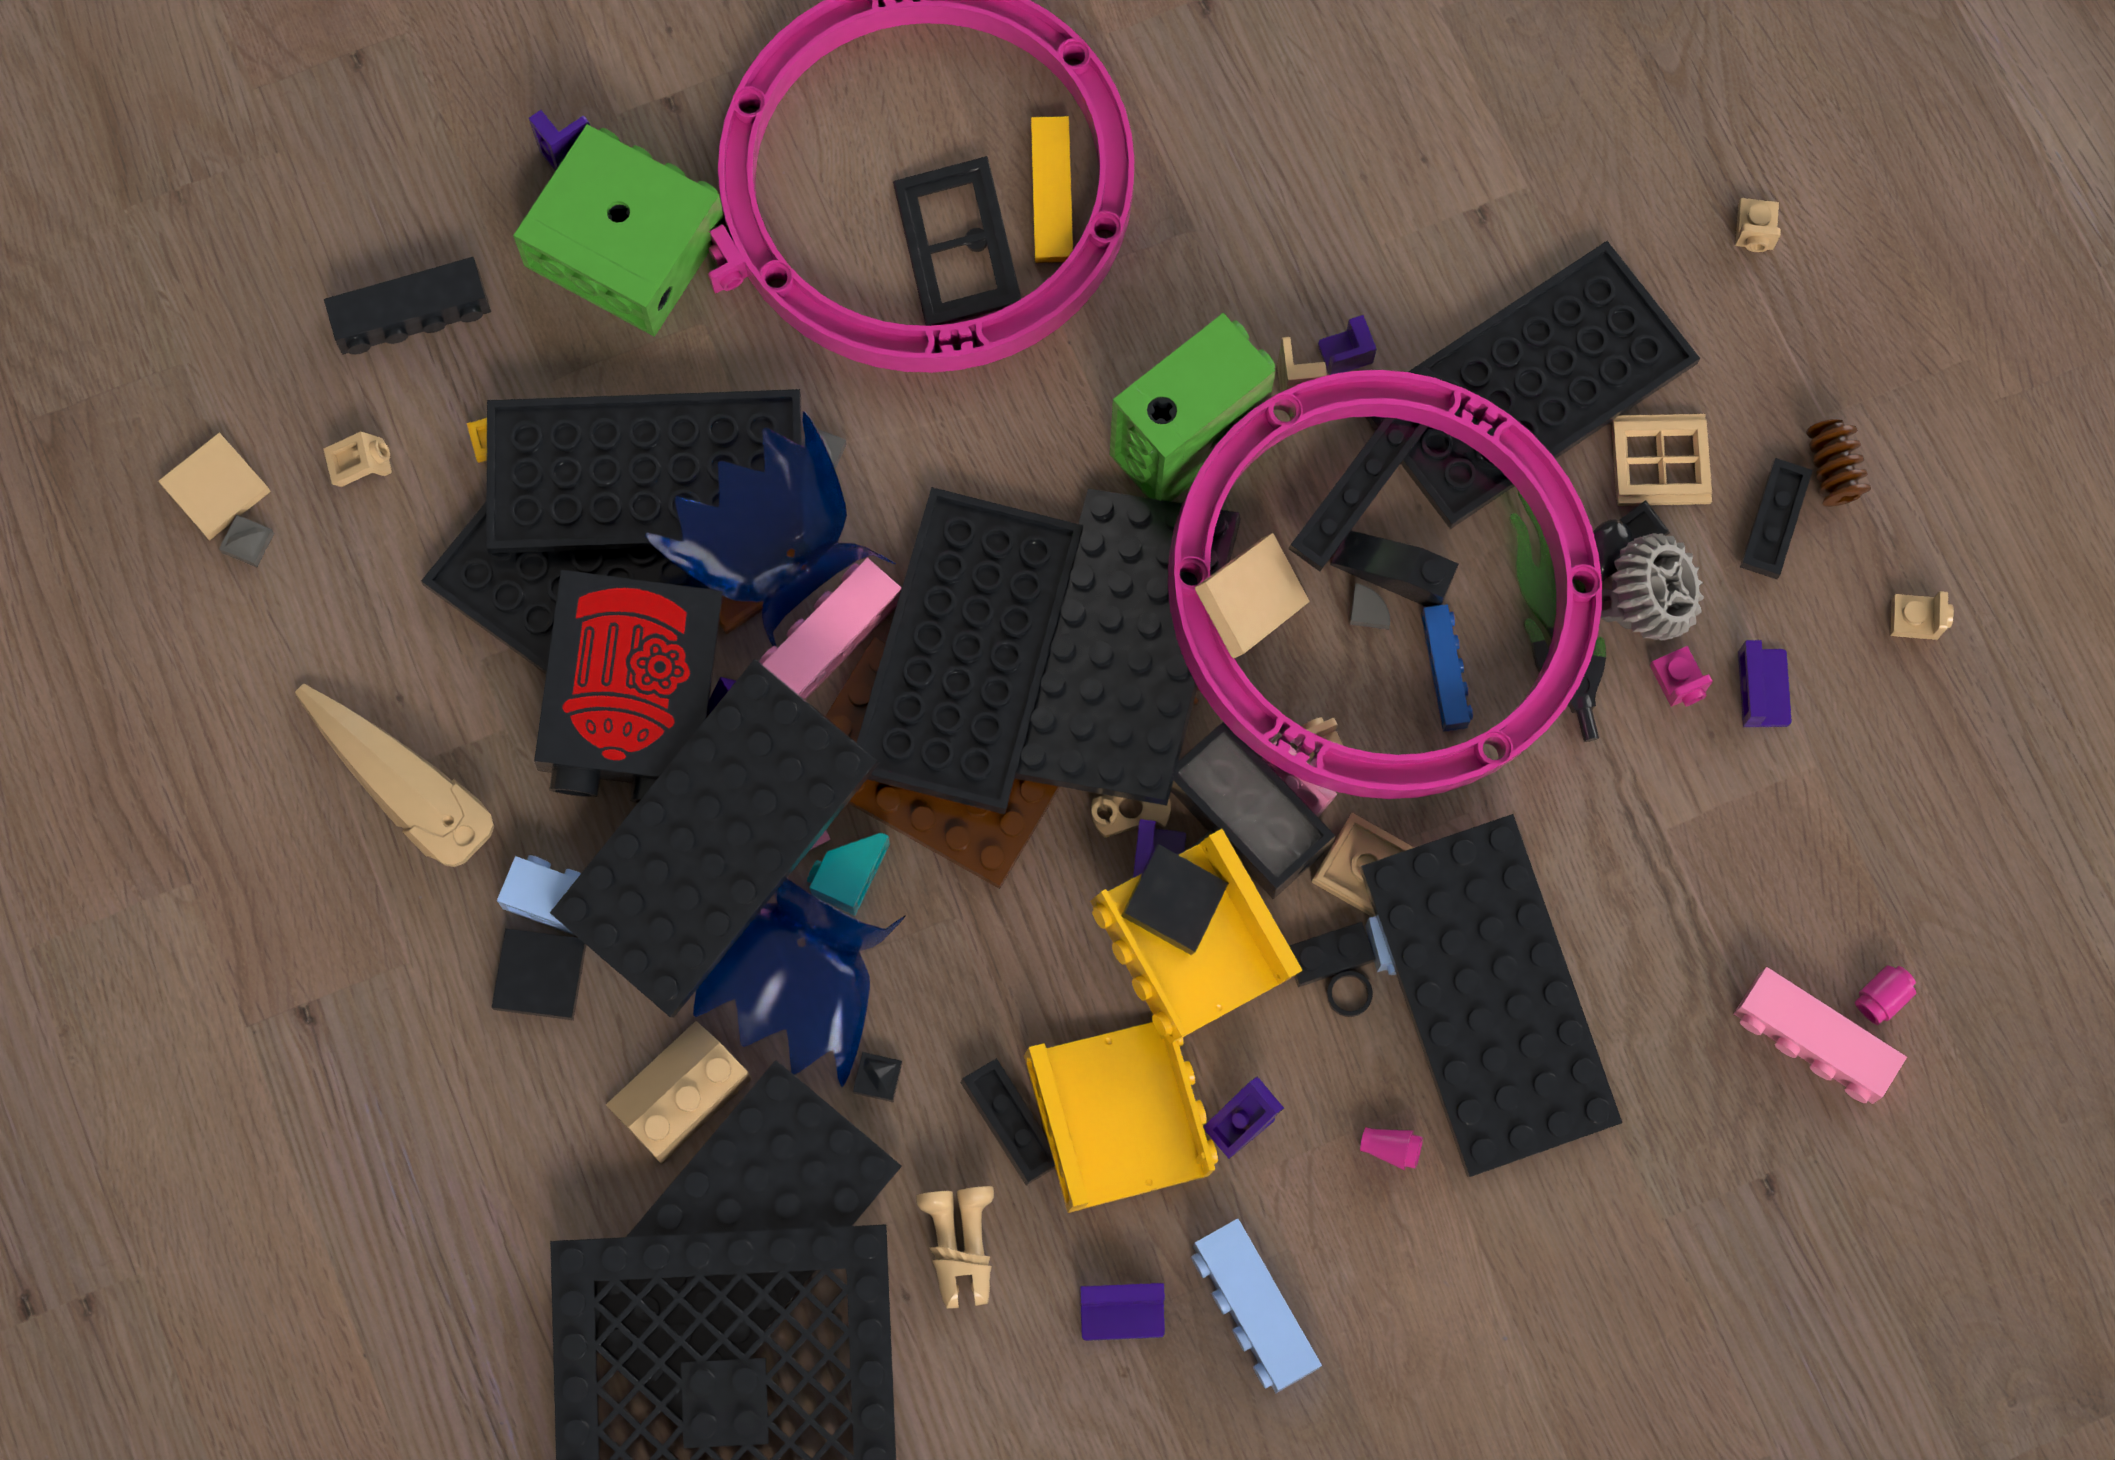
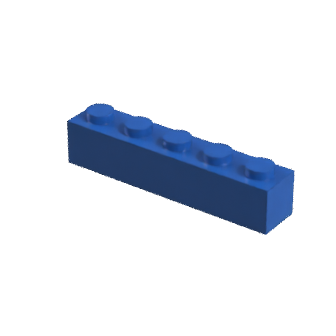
M1448 604L1425 607L1421 613L1443 732L1468 728L1470 720H1473V711L1471 705H1467L1466 696L1469 694L1467 682L1462 681L1461 673H1464L1462 658H1458L1457 650L1460 646L1458 635H1454L1452 626H1455L1453 611L1449 612Z

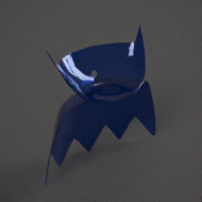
M803 411L802 418L805 447L768 428L763 429L765 472L748 469L724 461L718 462L719 507L705 505L679 496L675 497L683 542L656 534H645L649 542L665 557L707 587L722 591L723 596L735 601L763 602V625L772 647L776 646L773 632L784 617L812 592L851 564L874 555L896 565L893 561L867 547L854 543H838L847 517L846 503L838 476L825 444L805 411ZM789 549L795 550L794 557L787 556Z
M786 878L774 894L777 903H766L696 990L693 1015L698 1017L735 999L741 1046L746 1047L769 1035L786 1029L791 1073L796 1075L832 1050L836 1060L837 1078L840 1086L843 1087L850 1075L859 1048L870 991V976L859 951L873 948L881 943L902 922L906 915L886 929L869 925L828 905ZM805 938L806 945L803 947L799 946L797 940Z

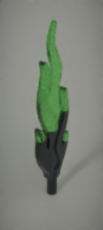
M1518 491V496L1538 534L1540 564L1538 568L1532 560L1527 526L1518 514H1511L1509 521L1516 532V579L1526 603L1541 621L1552 639L1556 618L1554 568L1541 527L1530 506ZM1573 579L1576 590L1580 593H1586L1584 584L1579 580ZM1528 618L1524 621V627L1530 638L1536 668L1540 673L1549 649L1541 629L1533 619ZM1602 637L1597 638L1591 661L1580 686L1568 703L1571 712L1577 713L1584 742L1599 739L1592 709L1596 706V692L1603 676L1606 662V645Z

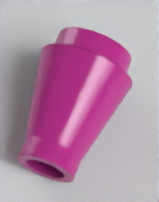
M1365 1127L1360 1151L1369 1153L1402 1170H1405L1406 1167L1416 1169L1423 1137L1414 1135V1130H1386Z

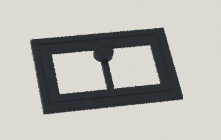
M988 156L893 181L926 326L943 325L993 312L1022 299ZM973 183L983 229L973 228L964 237L929 246L918 197ZM967 245L968 249L973 252H980L988 246L997 289L942 303L931 254Z

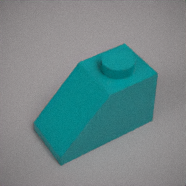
M878 833L827 851L823 861L816 860L809 872L807 882L811 883L809 887L811 895L856 916L890 846L888 835Z

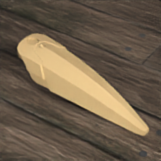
M302 684L295 691V695L345 766L392 822L404 829L402 832L426 857H431L445 866L456 867L466 863L491 837L494 829L491 814L476 796L455 779L450 780L443 772L390 734L308 685Z

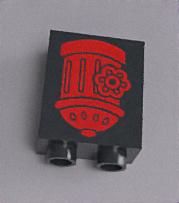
M561 570L534 758L538 771L551 773L550 791L571 796L597 797L600 779L632 783L630 801L638 803L707 718L722 608V591Z

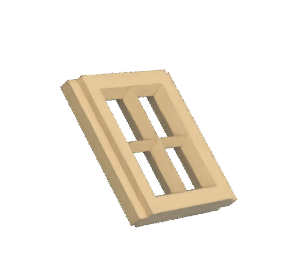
M1705 414L1621 415L1612 420L1611 431L1618 506H1638L1645 500L1649 505L1711 504L1712 484ZM1656 436L1657 456L1628 457L1627 437ZM1664 436H1693V456H1665ZM1666 463H1695L1696 483L1667 484ZM1629 464H1658L1659 484H1630Z

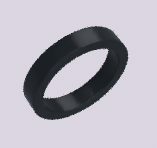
M1344 971L1337 974L1330 981L1327 988V1000L1330 1007L1336 1013L1345 1017H1355L1364 1013L1368 1009L1373 997L1372 986L1368 979L1355 971ZM1354 977L1365 985L1368 995L1364 1006L1355 1011H1346L1336 1005L1332 997V988L1339 979Z

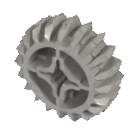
M1663 533L1649 534L1628 542V545L1620 550L1621 558L1614 561L1618 572L1612 575V578L1617 582V588L1613 590L1619 597L1617 607L1624 610L1623 621L1631 622L1633 632H1640L1643 638L1653 640L1660 639V641L1672 639L1688 632L1689 628L1696 624V615L1702 613L1698 602L1704 599L1699 589V586L1703 584L1702 581L1698 580L1697 576L1699 567H1695L1692 563L1693 553H1685L1684 542L1676 543L1674 536H1665Z

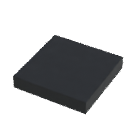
M1158 844L1154 847L1121 916L1184 952L1193 955L1229 883Z
M505 928L491 1008L497 1011L574 1021L586 944L575 937Z

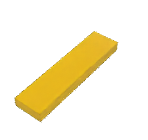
M1069 116L1031 117L1035 263L1065 262L1073 251Z

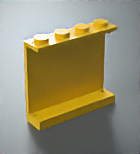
M1223 829L1216 831L1205 838L1200 844L1179 854V856L1229 883L1193 955L1184 952L1121 916L1141 874L1109 891L1106 889L1101 891L1090 901L1093 906L1092 914L1100 928L1106 929L1113 942L1112 950L1116 959L1122 965H1126L1133 978L1132 986L1135 993L1142 1001H1146L1153 1013L1152 1021L1157 1032L1161 1036L1164 1035L1169 1044L1284 983L1302 971L1301 966Z
M1153 1022L1050 1048H1046L1045 1043L1027 1049L1024 1059L1068 1213L1208 1177L1215 1170L1214 1164L1218 1162V1155L1212 1139L1207 1140L1202 1124H1206V1113L1201 1100L1195 1101L1191 1085L1195 1084L1193 1068L1189 1061L1184 1062L1180 1046L1184 1044L1183 1038L1169 1044L1167 1038L1164 1035L1161 1036Z

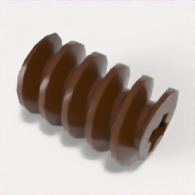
M1840 419L1818 422L1810 426L1806 431L1808 438L1812 439L1809 444L1810 450L1815 453L1812 459L1813 464L1819 468L1816 472L1818 481L1822 482L1819 491L1822 496L1826 497L1822 504L1828 507L1850 503L1871 490L1870 484H1858V480L1868 475L1867 470L1854 468L1855 465L1864 461V456L1860 454L1851 455V451L1861 446L1859 440H1848L1849 436L1858 431L1857 427L1845 425L1843 420Z

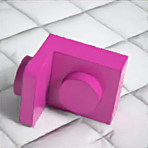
M722 224L709 231L713 246L708 249L718 268L708 273L711 287L715 293L722 290H733L744 281V278L748 277L745 260Z
M1688 646L1658 658L1650 664L1671 707L1681 702L1685 706L1699 702L1707 696L1705 692L1713 682L1709 674L1702 675Z

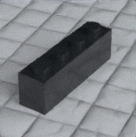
M474 256L324 299L334 339L342 355L347 353L353 355L367 352L372 346L382 343H400L405 341L408 336L421 332L435 333L444 329L446 325L459 321L473 322L480 319L483 314L491 312Z

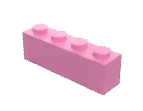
M868 557L860 565L857 563L853 564L842 576L841 581L843 583L833 593L831 591L825 592L815 603V611L806 620L801 618L796 621L787 632L786 636L788 638L778 648L776 646L771 647L759 661L805 700L897 607L902 588Z
M1768 967L1758 974L1734 1012V1015L1741 1019L1740 1024L1745 1029L1756 1035H1761L1762 1033L1776 1041L1775 1047L1782 1053L1792 1058L1801 1057L1811 1064L1810 1069L1816 1075L1829 1081L1832 1078L1846 1087L1845 1092L1849 1096L1862 1103L1869 1101L1874 1104L1880 1100L1907 1058L1896 1049Z

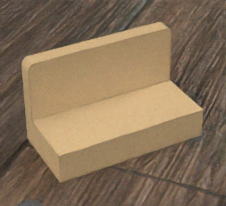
M1282 337L1277 362L1280 393L1300 383L1327 375L1325 362L1294 365L1290 337Z

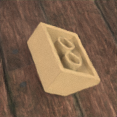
M695 1021L615 1095L606 1106L646 1149L663 1164L752 1079L748 1071L703 1026Z

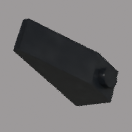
M1352 530L1338 547L1331 562V566L1425 607L1442 605L1459 563L1421 547Z

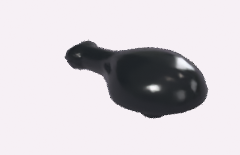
M1610 519L1601 523L1593 531L1599 553L1602 582L1618 572L1614 561L1621 558L1620 550L1625 548L1628 542L1633 541L1629 527L1621 520ZM1585 586L1583 587L1581 593H1586Z

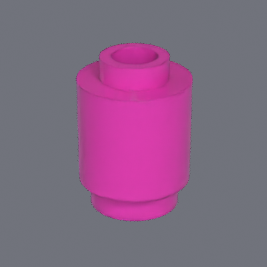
M1887 965L1859 991L1860 997L1855 1001V1005L1865 1018L1873 1024L1879 1025L1883 1020L1889 1021L1916 995V990L1913 987L1916 981L1903 967L1898 966L1894 968Z

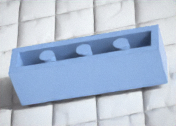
M529 855L527 860L515 856L497 898L499 905L503 910L574 935L550 912L581 873L566 869L563 874L550 869L551 863L539 857Z
M1239 1219L1230 1222L1194 1243L1193 1248L1196 1254L1192 1255L1191 1259L1201 1277L1204 1278L1209 1275L1217 1290L1211 1293L1213 1299L1223 1315L1230 1312L1238 1326L1232 1329L1233 1334L1244 1352L1251 1349L1258 1364L1253 1366V1369L1265 1389L1271 1386L1276 1394L1322 1366Z

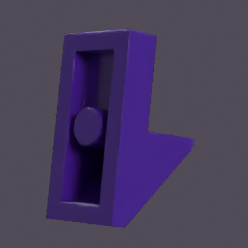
M1257 1076L1242 1088L1203 1128L1227 1158L1230 1159L1275 1121V1116L1284 1107Z

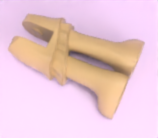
M993 1186L973 1187L957 1191L963 1227V1252L957 1249L953 1192L938 1191L916 1195L917 1206L921 1211L930 1214L934 1221L938 1246L931 1247L930 1250L936 1258L932 1262L937 1272L939 1289L946 1309L959 1308V1285H956V1276L972 1275L973 1283H971V1289L975 1298V1306L988 1304L992 1266H989L990 1256H985L982 1211L993 1201Z

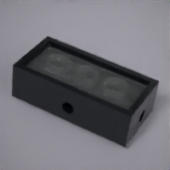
M1224 722L1178 761L1171 792L1208 831L1211 830L1215 833L1223 829L1246 871L1272 899L1277 897L1332 847L1335 839L1332 831L1267 763L1237 737Z

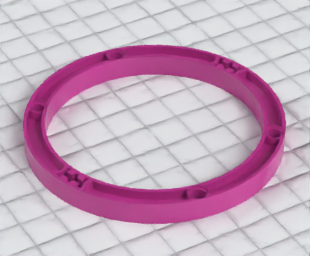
M824 0L794 19L777 33L758 54L734 93L724 120L718 160L720 197L728 234L745 260L749 280L775 312L805 337L848 359L878 368L929 373L963 370L986 365L1012 356L1036 344L1060 328L1096 292L1111 269L1121 248L1129 223L1134 186L1132 133L1124 104L1116 85L1103 63L1088 44L1066 23L1031 0H919V2H915V0H901L900 3H896V0ZM921 23L949 24L986 32L1011 42L1043 63L1061 80L1083 112L1093 136L1099 167L1097 197L1090 220L1080 241L1069 257L1050 278L1021 300L997 312L973 320L934 326L904 325L867 317L840 306L810 286L789 266L774 245L758 209L755 186L760 145L768 122L788 89L808 68L837 47L860 36L895 26ZM1077 59L1082 63L1072 66L1067 64L1066 61ZM750 106L759 108L754 113L743 112L745 108ZM1101 230H1109L1114 236L1105 239L1100 238L1096 233ZM775 279L786 281L780 288H773L768 285ZM972 339H976L977 347L973 348ZM939 344L940 353H935V345ZM952 344H959L961 350H954Z
M1362 370L1326 375L1300 383L1278 393L1250 411L1218 442L1197 473L1182 503L1174 527L1169 553L1168 592L1176 638L1194 681L1215 713L1237 737L1278 768L1314 785L1360 797L1400 799L1444 793L1471 784L1494 773L1518 757L1549 729L1567 707L1580 686L1591 661L1599 631L1602 610V577L1599 553L1592 526L1582 501L1556 459L1527 428L1487 399L1460 386L1437 378L1410 372ZM1458 408L1461 409L1459 414L1456 416L1455 413L1458 410ZM1273 411H1285L1289 415L1290 421L1283 422L1278 420ZM1369 416L1398 418L1432 427L1463 441L1485 456L1515 485L1530 506L1547 542L1554 568L1556 583L1554 632L1547 658L1538 678L1526 697L1505 720L1487 732L1446 749L1420 754H1382L1349 748L1328 741L1304 729L1282 714L1254 687L1237 664L1235 658L1233 659L1195 590L1197 585L1210 577L1211 547L1222 505L1236 480L1252 462L1278 442L1305 428L1331 420ZM1473 417L1478 419L1477 425L1471 422ZM1491 428L1495 429L1492 435L1488 434ZM1185 571L1191 572L1197 578L1198 584L1193 586L1185 584L1180 578V573ZM1572 580L1581 581L1586 588V593H1580L1575 590ZM1279 732V733H1281L1282 735H1281V737L1276 741L1277 744L1274 745L1273 743H1271V741H1272V739L1276 736V734ZM1291 743L1298 746L1295 756L1289 753ZM1483 744H1489L1497 750L1498 760H1492L1484 754ZM1312 752H1314L1315 755L1311 759L1310 763L1307 764L1306 762L1310 758L1309 755Z

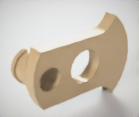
M1103 795L1092 799V820L1096 829L1104 838L1138 828L1140 819L1156 821L1155 824L1160 825L1164 829L1169 821L1171 811L1170 798L1167 806L1139 801L1142 805V813L1138 817L1131 819L1124 817L1119 810L1121 802L1126 798ZM1106 810L1111 813L1112 816L1109 818L1108 823L1097 815L1100 811Z

